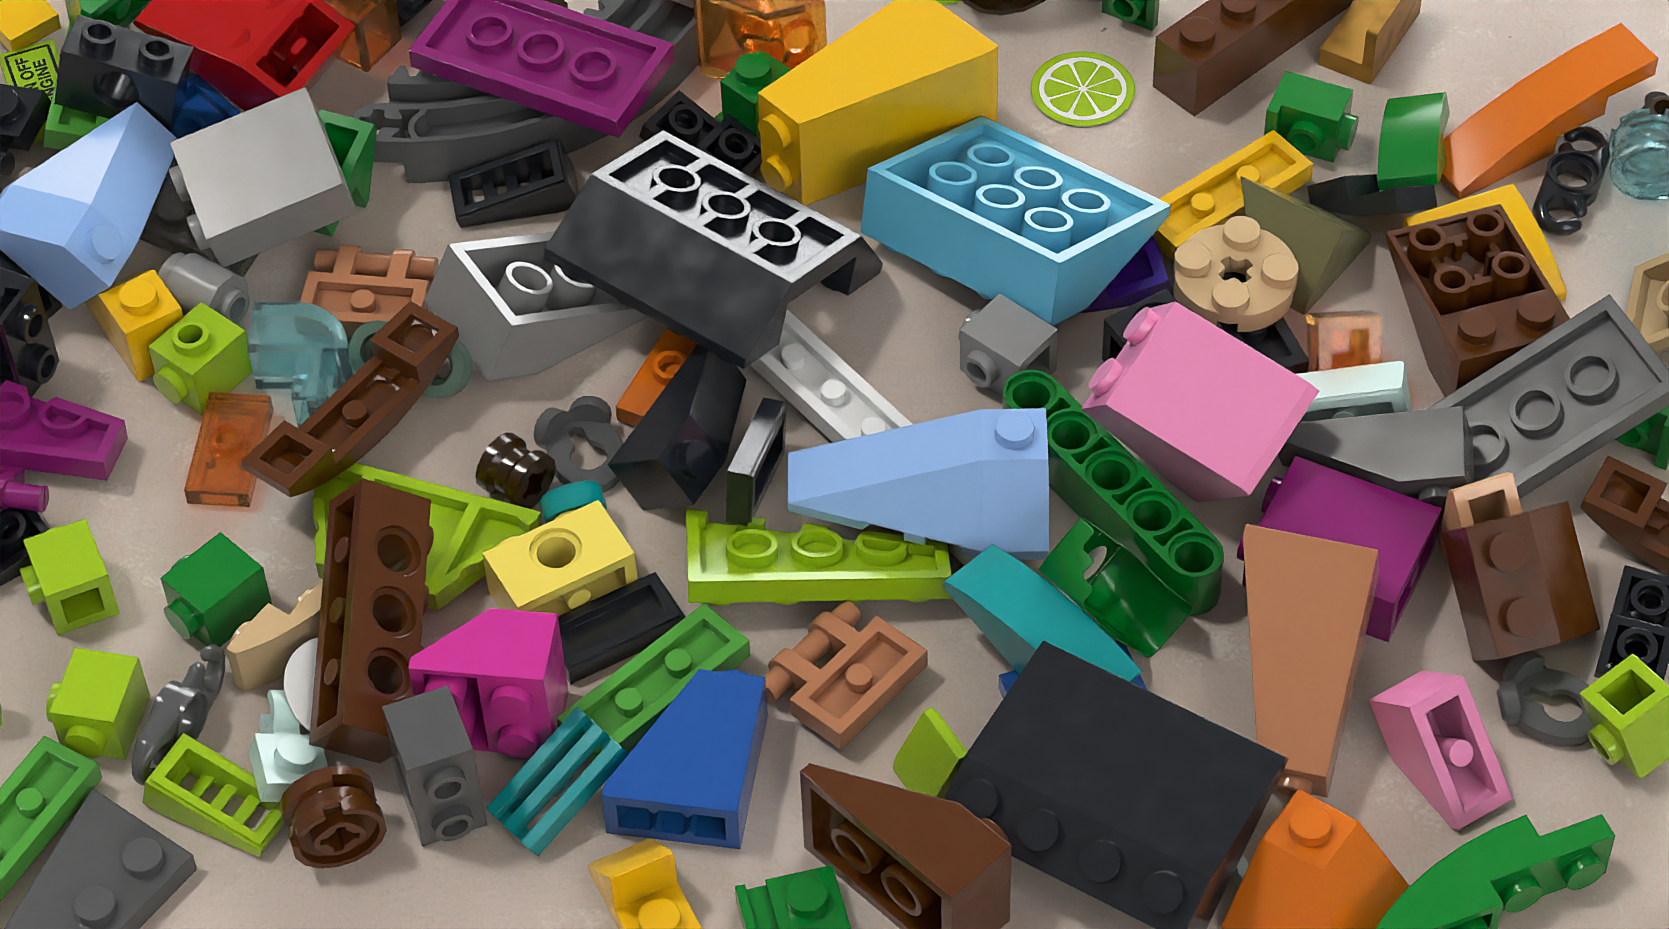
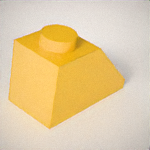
M154 269L136 272L112 283L108 289L85 301V305L136 380L139 382L154 375L155 371L148 346L184 317L182 308Z

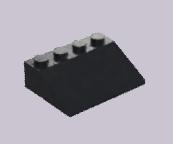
M1042 641L966 753L944 799L960 803L980 820L987 818L996 823L1012 845V857L1155 929H1207L1289 758L1046 641Z

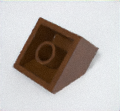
M1568 501L1441 532L1473 661L1509 657L1560 644L1600 629Z

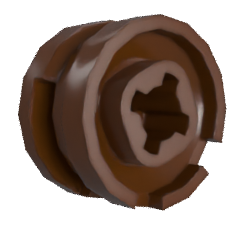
M331 766L319 769L294 781L283 793L279 803L284 823L291 828L288 835L294 856L303 865L319 869L340 867L370 854L383 841L387 831L381 807L376 803L377 799L371 777L362 769L351 766Z

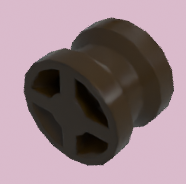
M506 432L492 441L482 454L477 465L476 483L490 494H504L506 503L531 509L539 503L542 496L549 490L554 479L556 465L555 460L541 450L529 451L526 442L514 433Z

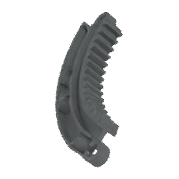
M598 0L599 10L586 8L583 11L586 15L673 43L674 62L631 122L652 109L674 91L701 63L720 36L733 9L735 0H699L693 8L671 0ZM401 65L392 76L389 75L388 77L389 103H371L362 106L351 117L372 123L377 130H380L379 134L376 135L373 162L404 163L407 183L449 181L448 176L557 138L560 139L567 154L608 136V134L422 70H419L416 76H410L406 66ZM404 130H408L409 138H406Z

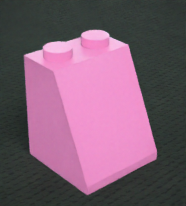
M1172 302L1152 308L1145 307L1134 316L1123 333V337L1128 340L1116 359L1110 358L1105 361L1092 376L1088 388L1093 392L1081 410L1194 501L1201 502L1250 496L1319 393V390L1311 383L1178 302Z

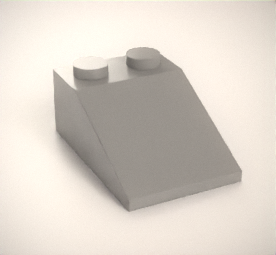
M555 231L448 244L425 298L426 303L438 317L458 327L459 337L457 340L468 349L472 362L487 381L538 374L648 318V316L634 308L621 304L611 295L584 280L572 277L566 270L544 259L545 247Z

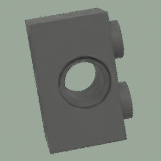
M447 685L382 706L398 784L422 847L441 840H457L467 835L471 830L486 826L487 822L473 747L449 686Z

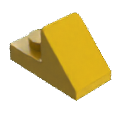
M652 838L588 864L589 873L618 929H702L678 884L675 856L672 850Z

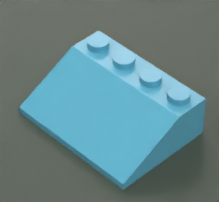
M980 116L868 168L860 233L882 243L891 252L904 254L930 267V270L936 275L951 278L977 291L978 295L986 300L992 301L1000 293L1047 323L1055 326L1091 305L1169 217L1171 205L984 116Z

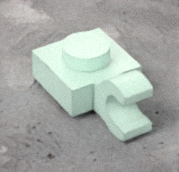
M269 690L267 697L271 713L260 714V733L254 734L248 754L260 802H280L283 793L294 781L310 772L326 768L328 765L323 748L309 745L310 735H300V722L291 711L284 690Z

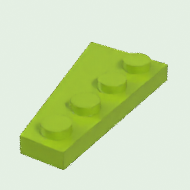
M686 509L688 603H708L715 606H725L734 602H774L790 605L799 601H850L855 604L865 600H905L919 603L930 599H951L949 593L942 587L944 581L952 576L948 546L945 542L927 538L925 545L905 541L904 535L866 530L862 531L856 540L843 539L836 532L829 530V526L804 523L801 531L798 533L766 529V518L754 517L748 526L708 522V511Z

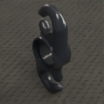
M1581 125L1565 133L1563 138L1566 142L1559 146L1558 153L1548 162L1546 173L1533 204L1532 214L1540 229L1549 234L1565 236L1579 231L1582 227V221L1578 218H1582L1587 214V207L1597 198L1601 182L1612 156L1613 145L1607 133L1596 127ZM1585 140L1594 144L1597 149L1579 151L1575 150L1571 144L1576 141ZM1564 173H1575L1583 176L1588 183L1580 187H1571L1560 182L1557 177ZM1568 209L1575 217L1568 220L1554 219L1548 211Z

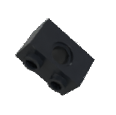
M78 15L60 51L54 104L111 119L138 102L171 132L186 99L193 47L116 26L103 20H95Z

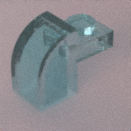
M254 302L248 353L256 388L292 389L291 399L297 426L299 427L354 375L346 332L340 321L333 314L313 304L304 302Z

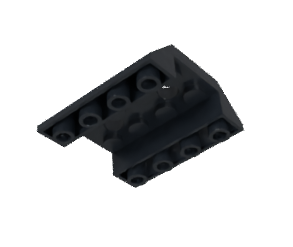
M664 130L589 176L545 247L543 257L566 270L572 277L584 280L616 298L621 304L638 310L663 324L671 332L690 339L717 354L723 361L735 364L742 369H745L779 345L788 303L819 282L828 289L839 291L849 296L880 274L883 262L861 235Z

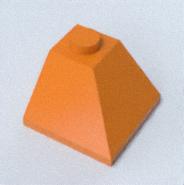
M1298 789L1261 837L1222 923V929H1376L1386 912L1410 885L1359 821Z

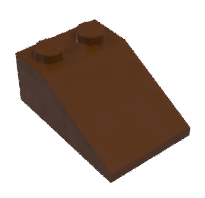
M809 763L800 771L804 848L825 866L833 865L835 874L897 927L900 929H1001L1010 921L1012 845L996 823L987 818L980 820L957 802Z

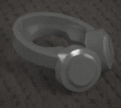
M582 396L577 398L571 404L569 411L554 407L546 409L537 419L533 436L537 446L545 449L547 454L555 460V477L563 485L586 480L596 481L601 484L603 493L614 488L620 481L607 464L622 446L623 441L617 431L610 425L612 418L611 407L599 397ZM573 434L585 437L589 445L603 449L607 454L606 461L601 466L589 470L575 466L571 462V455L575 452V445L571 439Z
M1534 650L1515 655L1508 663L1503 675L1504 681L1499 682V689L1496 691L1501 716L1507 722L1508 727L1517 726L1531 737L1556 746L1573 747L1588 742L1587 732L1593 729V726L1579 693L1589 685L1572 674L1547 668L1544 665L1545 658ZM1532 693L1547 698L1556 694L1569 695L1581 705L1582 714L1573 721H1558L1545 712L1543 705L1525 699L1524 696Z

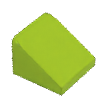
M931 707L923 711L897 753L893 769L906 789L944 799L968 751L940 713Z

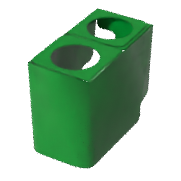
M1083 517L1076 521L1038 568L1041 573L1115 639L1148 658L1152 657L1167 642L1193 610L1192 605L1154 574L1138 557ZM1105 546L1107 552L1102 564L1085 580L1084 572L1094 563L1089 553L1097 547Z

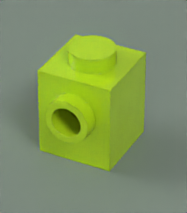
M200 302L148 346L155 371L153 381L157 389L169 401L176 404L181 401L201 415H204L255 371L246 331L203 302Z
M86 518L65 526L51 528L42 534L23 540L31 562L30 566L19 569L32 606L45 602L57 636L120 614L109 575Z
M74 648L62 681L52 685L46 704L47 719L49 722H53L60 744L89 759L103 756L126 760L150 697L139 657Z
M1631 654L1579 694L1593 726V729L1588 731L1587 735L1595 750L1610 765L1620 761L1641 780L1669 759V685L1636 655Z

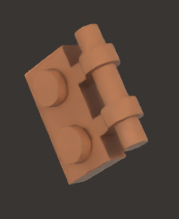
M344 244L340 246L339 250L317 249L314 261L316 272L308 271L296 314L298 331L304 334L352 337L355 331L367 322L374 320L390 321L410 301L428 310L429 305L425 301L430 289L428 281H433L439 267L438 258L416 256L415 251L411 249L395 248L393 254L363 252L361 246Z
M850 601L841 602L831 613L827 611L821 612L808 625L809 634L792 650L784 648L768 663L769 671L763 676L766 679V694L769 703H774L787 690L793 692L798 690L790 698V714L840 750L928 666V650L880 617L876 616L860 632L853 627L862 620V614L857 606ZM837 652L823 668L819 669L814 665L826 653L835 654Z

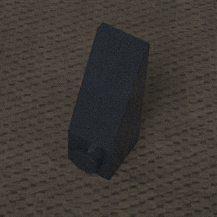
M699 344L696 345L607 464L643 510L694 505L727 459L747 379L735 364L723 361L717 354Z

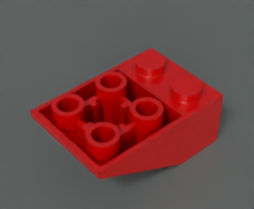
M152 0L133 22L145 34L162 37L172 42L193 47L190 69L244 111L304 87L309 92L340 56L356 26L324 0Z

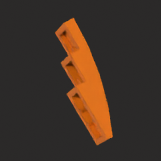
M1622 23L1575 46L1520 80L1443 139L1446 162L1440 181L1460 200L1554 154L1557 137L1604 115L1608 97L1654 76L1659 58Z

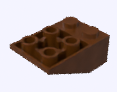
M1501 204L1386 232L1385 239L1428 369L1444 397L1570 319Z

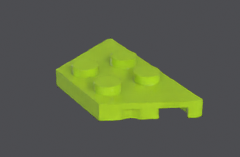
M354 463L335 478L315 488L314 498H312L313 519L316 528V536L314 538L315 563L318 576L323 579L330 500L362 478L430 499L429 525L433 528L434 539L430 553L427 556L425 585L428 586L430 594L427 608L437 611L486 575L483 552L496 547L500 542L509 537L520 536L542 526L540 511L360 463Z

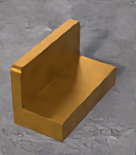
M1353 0L1320 47L1318 65L1371 85L1420 14L1422 0Z

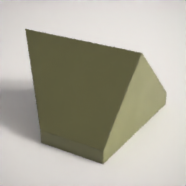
M1240 176L1246 217L1254 219L1260 225V229L1268 231L1282 240L1289 247L1298 262L1297 286L1293 293V301L1290 308L1306 315L1370 243L1371 233L1318 206Z

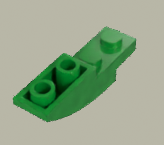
M1602 814L1539 836L1527 815L1521 816L1470 840L1435 863L1404 891L1386 912L1376 929H1498L1501 913L1504 910L1510 913L1519 912L1532 906L1540 897L1567 887L1571 890H1579L1596 882L1606 873L1615 834Z

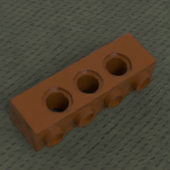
M362 478L329 502L309 745L379 764L392 757L382 706L414 696L408 667L410 658L424 649L421 645L422 622L430 596L429 588L425 585L427 556L430 553L434 539L433 528L429 525L430 499Z

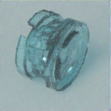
M1650 108L1632 111L1620 118V125L1617 129L1611 128L1609 152L1612 158L1609 175L1613 185L1623 194L1638 200L1656 201L1669 198V110L1666 109L1664 115L1650 114Z

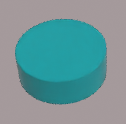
M590 480L573 482L554 488L545 493L539 501L545 524L553 521L566 511L577 510L597 500L600 501L605 510L607 509L601 484Z

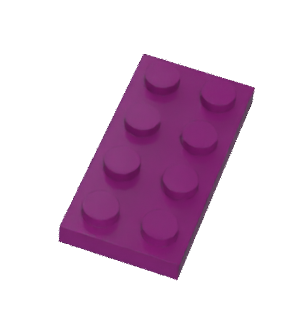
M447 0L408 50L410 64L413 68L617 138L621 136L674 62L673 43L544 0Z

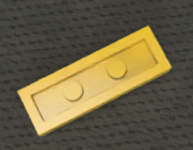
M1272 130L1159 198V200L1171 205L1170 215L1152 236L1155 237L1158 248L1174 262L1175 247H1179L1195 233L1211 226L1224 225L1232 217L1246 216L1240 176L1285 194H1290L1312 180L1314 163L1275 130Z

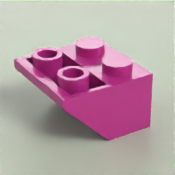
M490 608L412 656L408 667L414 696L447 685L449 686L473 750L500 752L515 758L531 757L558 728L556 718L565 712L569 691L558 614Z

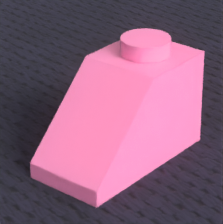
M1422 670L1368 700L1392 760L1452 829L1460 830L1513 799L1463 676Z

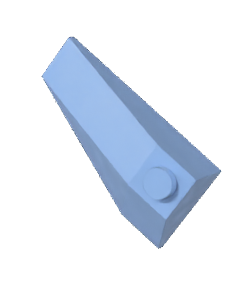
M138 102L129 106L4 188L0 194V250L33 279H36L41 286L69 310L108 289L138 243L175 156L170 142L177 140V138Z
M1046 408L980 409L789 452L788 511L857 529H864L873 524L904 532L905 541L925 545L927 538L961 546L962 555L973 558L994 544L1018 560L1045 559L1049 555V467Z

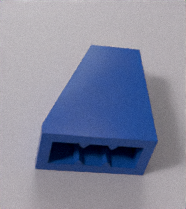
M699 669L605 782L601 797L606 833L741 849L768 717L765 677L749 675L739 670L719 672Z

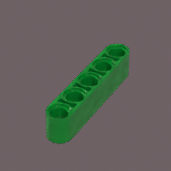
M1023 370L1008 378L1003 387L1002 409L1046 408L1049 487L1079 517L1085 518L1126 547L1154 574L1188 601L1193 607L1189 616L1201 615L1213 609L1220 598L1224 563L1223 546L1219 540L1104 427L1082 411L1081 408L1083 406L1052 376L1038 370Z

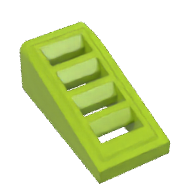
M185 733L181 735L145 781L143 804L172 820L257 857L262 855L285 824L279 806L280 802H260L255 777L252 773ZM188 775L198 779L189 792L180 787ZM211 785L220 788L221 791L211 804L201 799ZM234 796L245 799L232 817L222 812ZM258 806L270 810L255 831L244 825Z

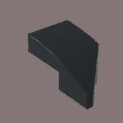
M1377 174L1342 176L1307 186L1310 204L1344 215L1373 216L1415 213L1438 207L1434 185L1394 187L1379 191Z

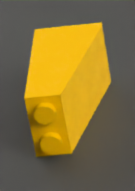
M936 0L892 1L758 92V129L761 140V172L764 179L771 188L778 192H784L793 200L806 206L866 183L868 168L980 116H984L997 123L998 45Z

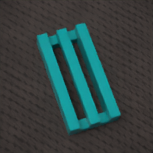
M576 707L485 809L498 819L531 852L539 856L615 772L629 753L583 711ZM600 745L603 748L601 753L537 824L529 830L526 826L553 796L557 797L573 780L572 775Z

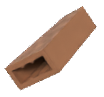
M1246 524L1243 533L1256 740L1258 744L1289 758L1273 793L1291 799L1296 791L1300 789L1309 795L1328 798L1380 574L1379 550Z

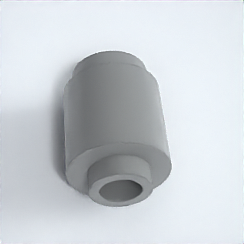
M181 252L175 253L164 262L159 270V277L182 308L184 316L200 302H203L237 324L243 319L248 310L250 299L248 284L245 278L197 253H189L187 255Z

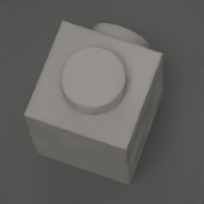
M1000 293L982 310L977 309L971 312L961 325L958 334L960 341V370L980 387H988L1003 397L1005 382L1013 374L1023 370H1038L1051 375L1057 370L1058 329Z

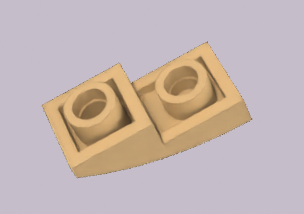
M323 579L314 588L308 589L300 595L290 614L268 603L252 621L243 623L235 631L230 644L226 647V652L236 687L247 692L284 677L286 665L296 649L305 642L318 637Z

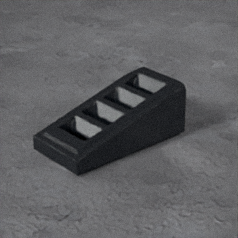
M559 138L448 176L456 221L460 228L567 211L579 194L573 163ZM531 182V184L525 186L521 185V183ZM506 186L507 192L498 195L497 187ZM483 189L484 200L475 202L473 190Z

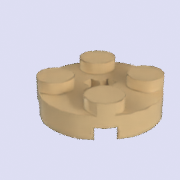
M1235 216L1228 219L1224 225L1211 226L1195 233L1177 247L1174 257V296L1179 304L1191 309L1194 313L1217 326V321L1226 324H1238L1237 332L1260 330L1274 324L1289 311L1293 301V293L1297 286L1298 262L1289 247L1272 233L1260 229L1257 221L1246 216ZM1237 272L1246 275V282L1242 283L1236 278L1224 280L1223 277L1225 273Z

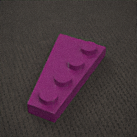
M8 380L0 386L1 465L22 467L25 470L108 480L128 439L125 420L58 397L48 402L29 397L27 387Z

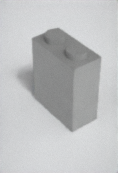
M306 87L170 142L178 163L177 166L169 169L171 179L182 202L191 200L196 214L186 217L191 233L200 251L211 248L222 267H227L358 213L322 119Z

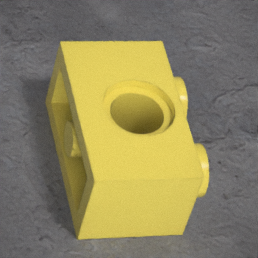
M599 500L577 510L566 511L553 521L520 536L509 537L500 542L496 547L482 553L488 591L499 609L556 613L560 616L638 580L635 552Z

